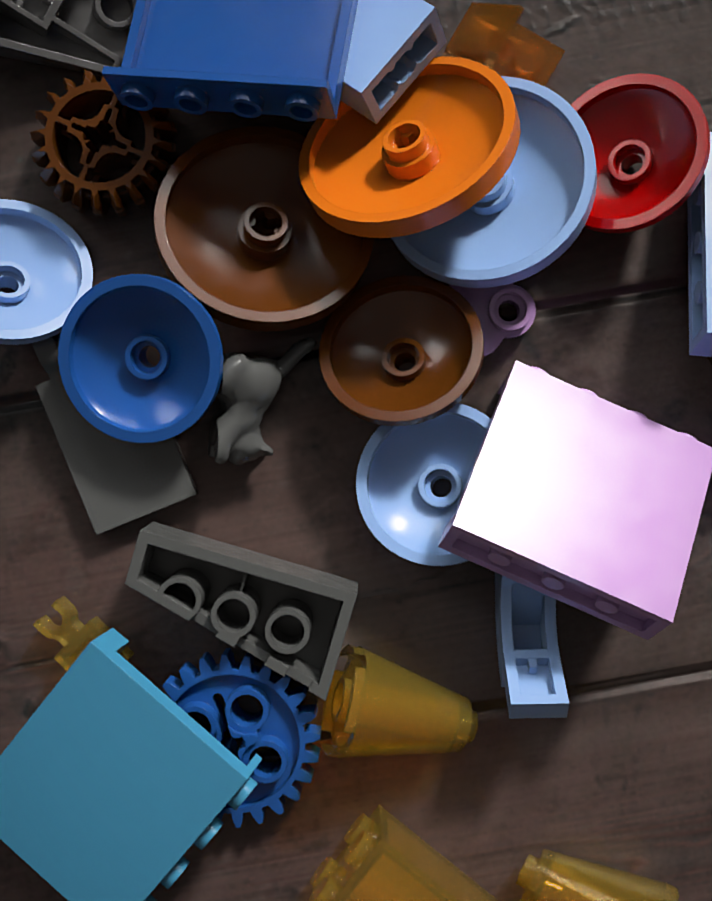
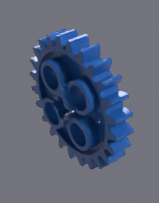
M226 648L219 664H216L209 652H205L199 660L200 671L192 663L186 661L179 670L181 679L170 675L162 686L167 693L166 695L186 713L199 712L205 715L211 724V727L205 730L245 765L256 754L255 749L258 747L268 746L279 753L281 759L276 762L261 760L250 776L258 784L235 811L226 804L217 815L222 820L224 813L231 814L235 827L240 828L244 815L247 812L251 813L258 824H262L267 805L275 813L281 815L286 804L284 795L295 801L300 799L302 786L299 781L311 783L314 769L308 763L318 762L321 748L312 743L320 740L322 726L308 723L316 717L317 705L300 704L306 697L307 686L302 685L291 689L288 686L291 679L290 676L286 674L285 676H276L272 673V669L264 665L265 662L261 667L254 665V655L248 652L245 654L242 662H235L231 648ZM219 693L223 696L226 704L225 713L220 702L214 697V694ZM241 695L254 696L262 704L263 710L256 713L246 712L239 706L237 698ZM227 727L232 737H224ZM242 737V743L238 748L237 742L234 738Z

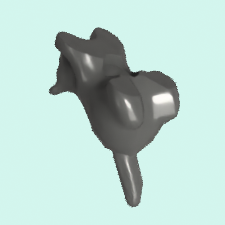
M307 337L294 343L279 360L262 356L248 357L235 352H228L223 355L222 380L216 395L221 403V407L212 417L208 436V456L215 457L216 463L224 464L229 460L234 465L239 466L245 462L253 461L260 456L273 455V449L263 441L259 425L265 411L276 396L282 379L290 373L306 354L315 348L317 341L314 338Z

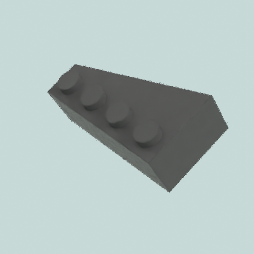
M152 522L139 531L125 581L126 585L188 621L190 619L216 633V638L232 647L236 645L264 661L266 667L282 676H285V674L307 686L309 692L326 701L358 594L359 582L157 522Z

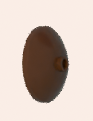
M411 275L380 279L355 291L330 316L323 330L319 347L321 372L327 387L336 401L360 419L385 426H408L423 423L453 408L466 396L474 385L484 358L482 327L470 303L455 289L440 281ZM403 363L414 364V367L408 371L397 370Z

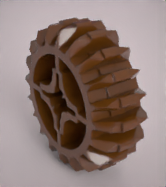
M84 69L83 85L76 87L71 79L64 78L63 85L67 91L65 95L60 98L55 93L47 92V100L53 106L51 112L45 110L35 111L36 119L45 128L30 132L31 140L41 147L31 154L35 164L44 168L40 173V179L48 187L55 186L53 194L62 203L72 199V208L81 214L92 206L93 213L98 218H105L110 204H112L115 212L120 217H126L128 211L127 201L133 200L140 209H145L147 202L142 193L149 189L153 194H158L161 185L156 180V177L158 175L165 177L171 168V165L165 159H172L179 155L177 145L169 141L177 135V128L174 122L166 120L170 114L168 108L153 107L148 111H139L122 105L103 75L101 81L97 82L93 73ZM101 109L94 118L83 120L88 114ZM131 113L138 116L145 125L146 140L143 151L136 148L134 143L127 139L130 129L127 121ZM112 138L117 144V146L112 145V147H110L107 145H102L101 148L98 150L92 142H95L97 144H99V142L108 144ZM69 139L74 140L83 149L79 161L83 168L79 178L72 174L68 164L67 145ZM117 169H131L122 177L108 181L110 175Z

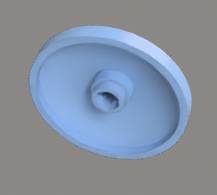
M501 76L513 94L520 119L519 145L515 157L504 176L485 197L457 217L425 231L400 237H391L401 254L424 274L450 285L467 288H490L508 285L530 277L549 266L579 236L591 213L596 195L597 167L594 146L590 134L576 110L561 96L545 86L521 78Z

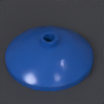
M128 274L102 281L77 300L67 315L61 330L58 345V364L62 383L68 397L77 411L90 424L101 432L123 441L153 443L172 438L196 424L208 411L215 400L222 380L223 348L219 332L211 315L204 305L184 287L166 278L149 274ZM150 346L155 347L160 354V361L156 366L152 365L146 357L147 349Z

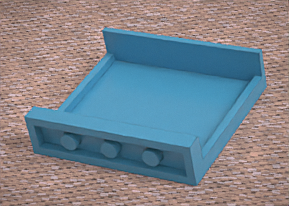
M114 628L95 638L87 645L0 755V839L68 901H157L150 893L159 883L167 890L173 885L190 863L183 855L192 844L202 850L224 824L217 815L226 804L236 811L258 784L250 776L262 758L256 753L248 764L245 765L120 655L129 641Z

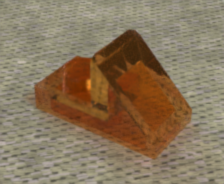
M472 2L447 44L445 52L454 57L465 58L486 65L500 76L521 78L546 86L561 61L565 50L520 25L525 10L522 6Z

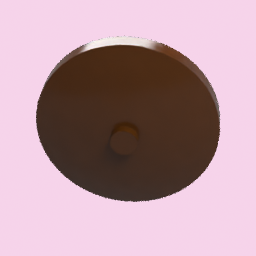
M247 126L225 130L199 141L186 150L171 166L161 183L154 210L155 243L161 264L169 279L190 292L204 305L211 317L238 328L267 332L284 331L306 326L326 317L339 308L353 294L366 271L373 249L374 238L351 235L326 223L314 210L301 185L299 157L306 138L305 135L291 130L267 126Z

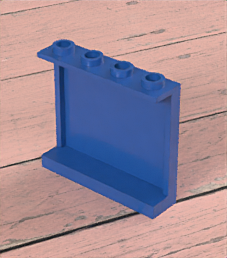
M136 0L121 67L103 66L102 75L122 105L139 111H148L153 107L180 109L190 114H203L206 111L233 112L246 118H256L261 116V114L289 116L303 122L314 121L317 118L337 119L358 0Z

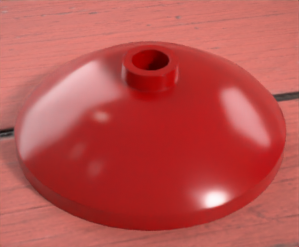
M628 74L606 80L592 87L571 104L583 120L590 134L597 167L596 195L591 213L584 226L585 228L603 233H626L646 228L672 214L696 189L707 167L711 137L706 116L699 102L684 86L660 75ZM642 163L639 171L634 174H627L628 169L633 164Z

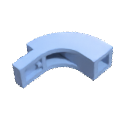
M495 572V622L501 687H505L509 719L567 718L569 699L558 646L556 599Z

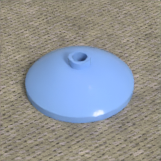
M0 199V289L11 288L15 291L14 293L0 291V344L19 345L42 341L61 332L71 308L84 293L92 288L93 267L91 258L80 236L69 224L54 213L27 202Z
M458 403L444 414L423 423L408 426L381 425L377 428L367 442L360 457L356 475V493L363 519L382 545L396 555L421 565L452 566L469 561L438 547L445 527L455 514L491 418L477 409ZM439 479H447L452 484L450 493L445 497H437L433 494V484Z

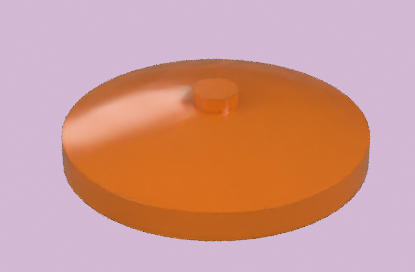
M434 57L377 124L341 100L337 119L317 118L309 130L300 152L299 177L301 185L317 214L332 227L351 235L367 238H391L415 234L441 225L462 214L485 197L510 167L520 140V119L513 94L505 80L486 65L459 57Z

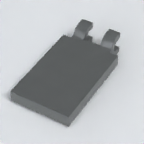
M52 336L48 339L32 343L39 362L50 380L35 386L96 535L199 494L176 436L153 443H133L101 432L77 411L66 393L58 364L59 339L56 340L55 336Z

